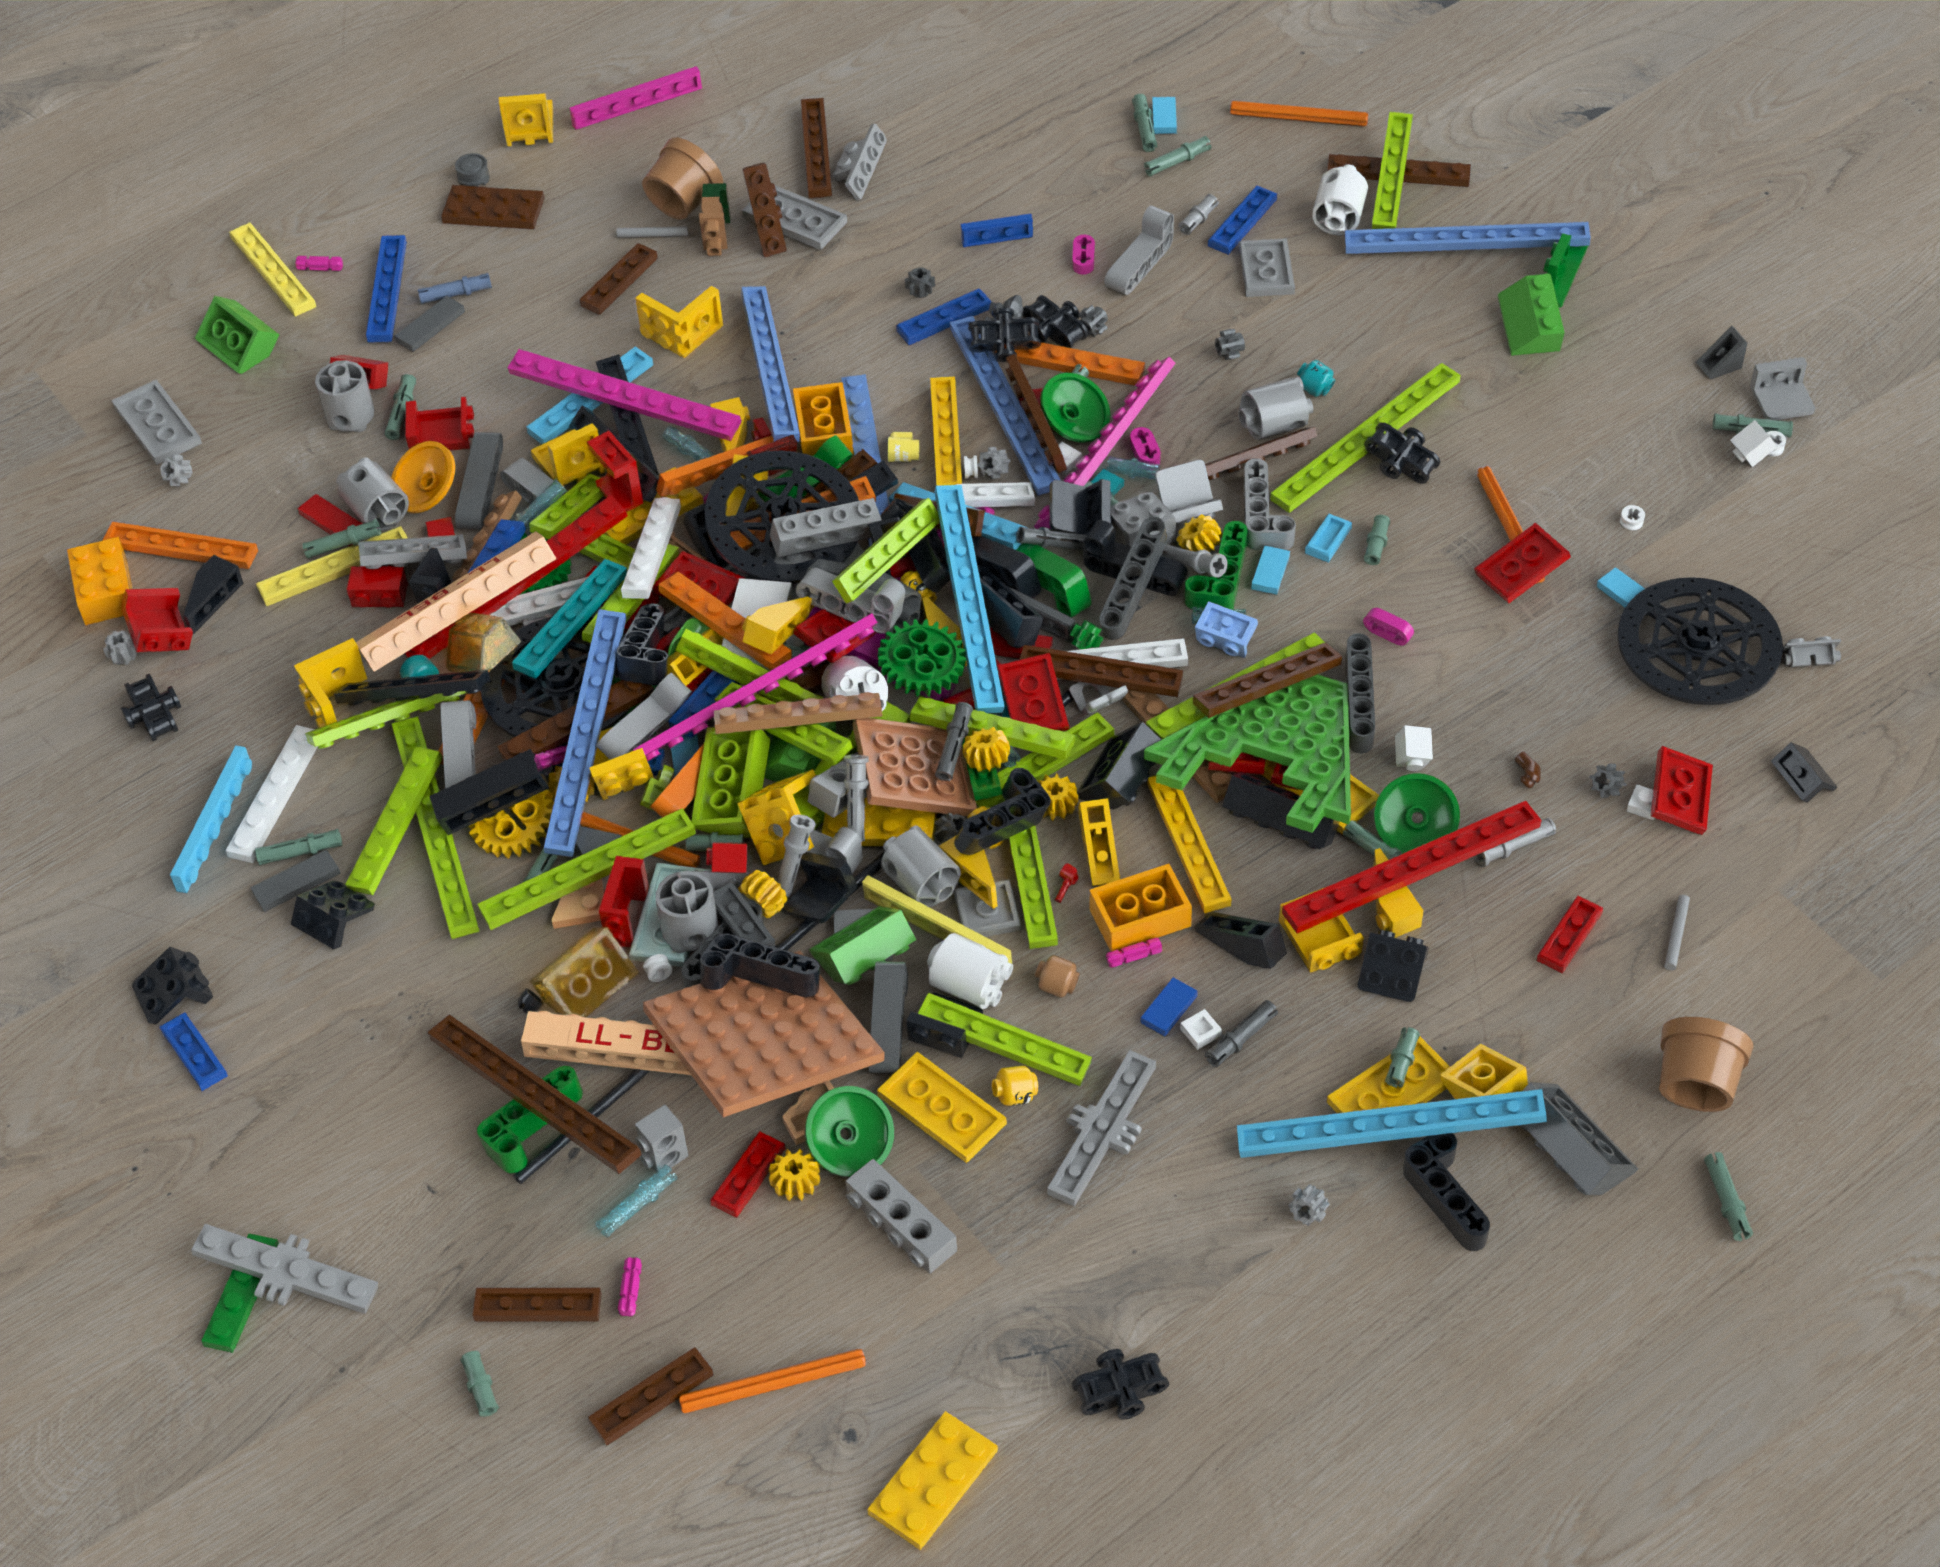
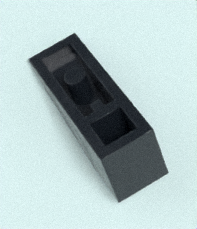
M706 504L686 512L683 523L700 554L712 564L722 568L727 567L729 563L717 552L708 536L705 525Z
M213 555L197 571L183 616L187 627L192 628L193 635L244 583L239 567L216 555Z
M1210 912L1194 926L1195 932L1248 965L1271 969L1287 954L1280 925L1276 923Z

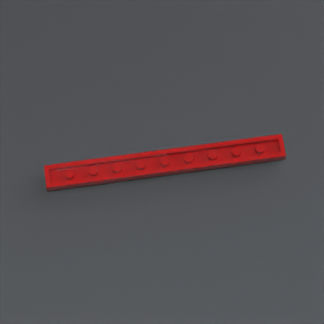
M610 495L546 541L556 557L554 561L405 652V657L408 659L414 655H424L429 659L467 633V630L485 620L487 616L496 612L507 602L521 594L628 517L626 510Z
M1525 800L1282 906V914L1296 934L1540 828L1542 820Z

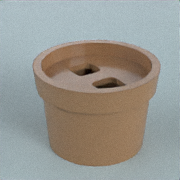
M674 137L669 139L660 151L659 159L644 177L642 186L649 200L660 211L674 219L683 220L702 203L703 184L723 183V177L715 162L701 148L688 140Z
M1679 1017L1666 1022L1662 1027L1660 1046L1663 1051L1659 1085L1660 1093L1670 1102L1696 1111L1717 1112L1730 1108L1734 1101L1742 1070L1748 1065L1753 1051V1042L1750 1037L1730 1024L1710 1018Z

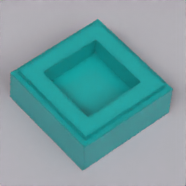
M1105 469L1091 481L1094 484L1101 479L1109 480L1110 491L1114 496L1124 487V479Z

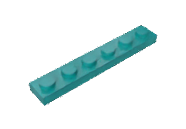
M604 559L512 661L513 669L536 679L625 579L628 572L627 567Z

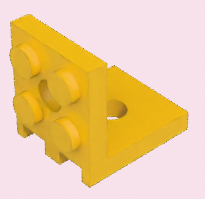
M545 93L499 97V107L507 147L512 146L513 141H525L526 145L535 144V140L548 139L549 143H553V102L546 99Z
M713 286L706 289L679 313L644 293H640L635 297L641 334L682 358L688 356L723 326L719 290Z
M593 423L577 431L575 429L531 449L532 458L543 472L557 482L564 490V485L574 480L578 483L587 474L598 470L600 474L605 472L604 466L590 452L587 446V441L599 436L598 430Z
M353 638L294 665L300 678L298 679L300 683L298 687L305 699V708L310 716H316L315 722L318 728L337 722L329 697L333 696L335 692L347 683L367 680L358 645Z
M612 728L601 731L599 740ZM597 748L593 767H590L591 774L603 800L609 799L608 796L616 795L622 790L624 792L634 789V786L642 785L651 777L654 778L642 748L611 760Z
M813 769L769 784L737 803L763 866L784 858L786 850L784 839L789 835L791 829L790 819L793 815H801L793 794L810 784L811 780L816 776ZM773 824H777L782 828V837L774 833ZM809 835L808 841L810 845L808 850L814 847Z

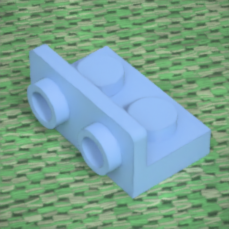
M1208 601L1195 626L1196 639L1206 647H1216L1230 656L1245 658L1247 655V645L1258 625V621L1255 618Z

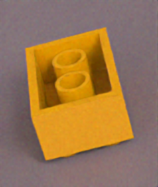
M843 382L793 388L802 453L810 456L815 455L825 441L837 435L854 456Z
M119 537L67 549L76 602L85 626L124 616L121 608L125 589L133 588L127 558Z
M1169 863L1089 890L1090 912L1110 952L1120 951L1121 948L1191 927L1192 905Z

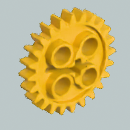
M547 789L508 807L527 827L526 830H522L502 810L492 818L487 817L468 826L471 829L469 834L480 848L482 847L487 854L492 852L497 858L502 852L507 859L510 858L512 852L521 857V850L524 848L527 852L531 853L530 845L534 843L540 847L541 843L538 839L540 836L544 838L547 836L545 829L549 827V819L551 818L554 805L552 798L554 796ZM534 811V813L531 816L527 817L529 813ZM513 830L511 834L505 836L508 831Z

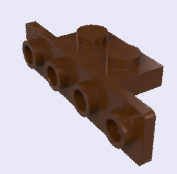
M765 162L743 168V174L764 257H769L785 252L787 249L780 224L782 213L779 204L776 205L774 197H777L774 183L770 182L767 165Z

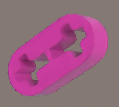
M1084 234L1074 238L1072 267L1078 274H1089L1094 269L1095 241L1093 237Z
M1144 427L1132 430L1130 434V447L1138 465L1146 470L1157 468L1161 463V452L1153 433Z
M1372 608L1363 619L1365 627L1370 632L1399 646L1406 645L1414 635V629L1407 621L1380 608Z

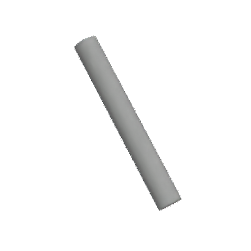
M688 226L617 228V238L688 236L689 234Z
M1680 895L1678 897L1664 965L1667 970H1675L1677 966L1690 901L1687 895Z

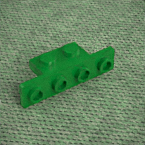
M1563 233L1559 242L1553 243L1550 254L1552 257H1547L1543 272L1551 274L1559 308L1563 306L1589 247L1570 246L1572 236Z

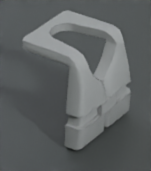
M1079 682L1069 688L1074 701L1083 715H1090L1121 700L1128 693L1126 685L1112 692L1109 691L1107 686ZM1085 685H1092L1101 697L1086 705L1082 689Z

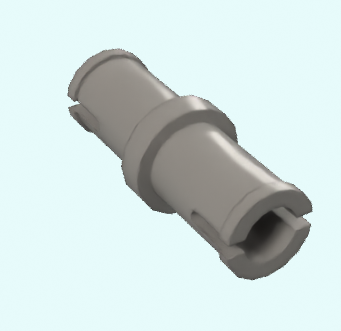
M1207 194L1198 205L1193 206L1190 209V214L1179 223L1180 231L1185 235H1190L1199 224L1204 223L1208 218V214L1219 205V202L1216 201L1217 198L1212 194Z

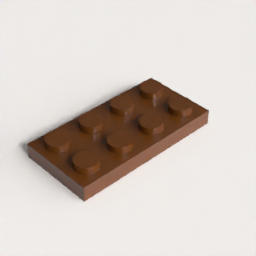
M452 185L441 215L442 222L444 224L534 230L543 205L544 192Z

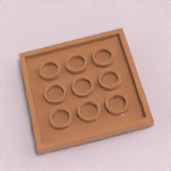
M874 718L854 719L852 726L858 755L869 756V762L866 763V779L869 781V785L865 789L868 804L943 814L952 813L953 815L959 814L962 816H968L973 810L977 809L962 746L952 780L942 781L935 776L948 735L945 729Z

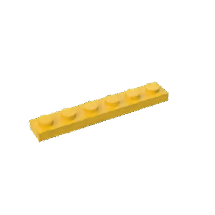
M955 376L930 378L937 486L962 484Z
M1156 776L1149 777L1147 785L1203 912L1208 913L1230 907L1232 899L1183 790L1156 783Z

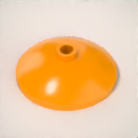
M434 441L417 444L401 457L394 468L391 478L408 496V513L425 512L437 505L446 496L454 479V457L447 447Z

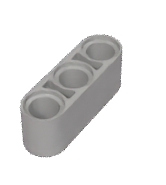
M524 458L518 459L500 473L503 482L510 490H516L522 496V499L541 513L566 493L557 482Z

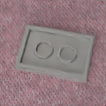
M1287 238L1239 241L1246 297L1295 294Z

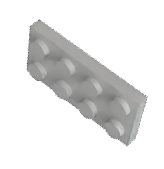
M775 186L777 197L774 198L776 205L779 204L782 213L780 224L783 235L822 250L847 223L846 214ZM749 203L742 210L743 218L755 222L751 203Z
M157 380L111 400L115 410L156 465L164 462L165 457H172L173 454L179 455L202 444L198 433Z
M463 534L358 542L360 566H366L368 569L381 568L385 564H392L394 567H404L408 563L419 562L420 564L431 547L437 548L442 560H445L447 563H458L461 559H467Z

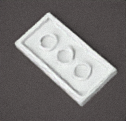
M739 578L731 609L746 618L761 607L789 601L792 584L791 582ZM723 639L722 646L726 647L729 651L748 658L758 666L769 670L727 639Z

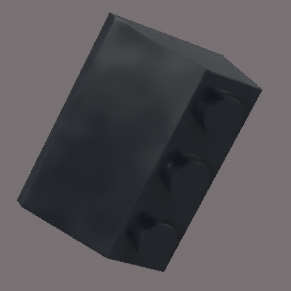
M1140 722L1111 737L1077 791L1078 799L1084 801L1108 799L1109 809L1113 810L1123 805H1130L1137 797L1136 791L1139 786L1144 784L1149 778L1150 774L1148 771L1156 764L1144 759V750L1162 739L1144 722Z

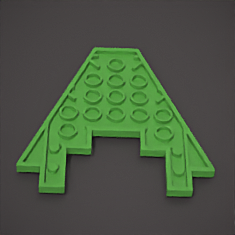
M1317 674L1208 718L1206 716L1144 750V759L1162 765L1156 773V783L1181 791L1205 759L1231 767L1241 752L1255 757L1289 766L1283 774L1282 784L1304 791L1287 814V825L1313 833L1323 817L1345 824L1350 823L1348 683Z

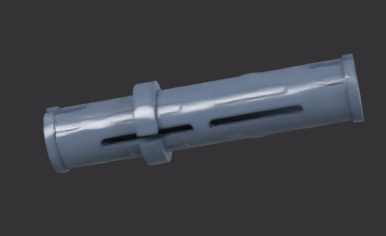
M489 273L469 278L464 276L457 281L417 290L421 304L441 300L445 296L453 297L463 294L468 296L471 295V292L492 288Z

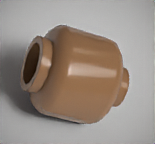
M1052 955L1046 962L1040 961L1035 977L1039 978L1038 985L1040 990L1063 998L1067 993L1072 995L1080 973L1076 971L1077 967L1074 962Z

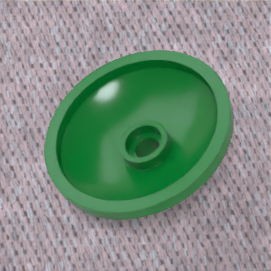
M1061 373L1052 377L1043 387L1040 397L1042 412L1048 424L1062 437L1074 442H1091L1101 436L1100 431L1110 423L1111 413L1107 398L1102 390L1090 379L1075 373Z
M1413 773L1396 778L1383 789L1376 802L1374 820L1382 841L1391 848H1398L1401 850V854L1458 830L1460 809L1453 791L1443 781L1431 775ZM1414 814H1421L1423 820L1420 823H1415L1412 821V816Z
M842 1086L826 1092L814 1102L805 1122V1140L810 1154L822 1168L837 1176L851 1177L872 1159L880 1165L885 1161L893 1146L894 1124L887 1106L874 1093L861 1087ZM841 1129H845L848 1131V1139H843L841 1137Z

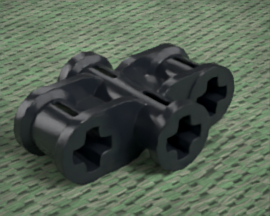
M1040 295L1036 298V302L1030 306L1026 305L1023 307V318H1037L1040 321L1038 338L1042 343H1045L1047 338L1050 337L1059 346L1072 348L1078 340H1084L1088 337L1087 327L1079 320V311L1070 301L1064 302L1062 307L1059 308L1046 296Z
M1003 307L993 310L992 317L995 320H978L968 324V330L971 331L969 349L973 352L997 351L995 353V360L998 362H1007L1006 357L1013 354L1017 357V353L1014 350L1035 349L1041 346V340L1038 338L1040 321L1037 318L1012 319L1014 317V310L1011 308Z
M1381 422L1376 426V432L1373 436L1367 438L1364 442V446L1369 453L1383 460L1379 466L1382 473L1392 479H1397L1402 472L1415 482L1425 484L1430 478L1429 474L1433 469H1437L1441 462L1437 454L1422 446L1425 443V437L1422 432L1412 427L1407 428L1402 434L1391 425Z
M146 674L144 679L132 684L128 682L124 684L133 703L129 707H121L130 729L135 728V724L143 721L153 742L157 740L158 736L170 731H178V727L169 710L175 707L179 709L181 704L172 686L167 687L166 691L159 693L150 674Z
M1120 1349L1108 1350L1099 1355L1096 1362L1098 1367L1102 1369L1079 1375L1071 1384L1073 1390L1078 1392L1082 1405L1080 1408L1084 1415H1094L1117 1406L1116 1413L1119 1419H1130L1141 1414L1145 1406L1143 1401L1139 1399L1157 1395L1166 1390L1170 1384L1167 1377L1162 1375L1158 1365L1160 1362L1158 1354L1148 1353L1123 1362L1125 1356Z

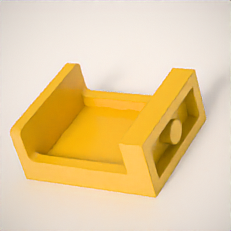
M1309 894L1280 904L1279 922L1310 973L1319 969L1325 970L1337 962L1345 959L1351 960L1362 953L1364 937L1361 933H1354L1343 914L1296 934L1283 916L1282 906Z

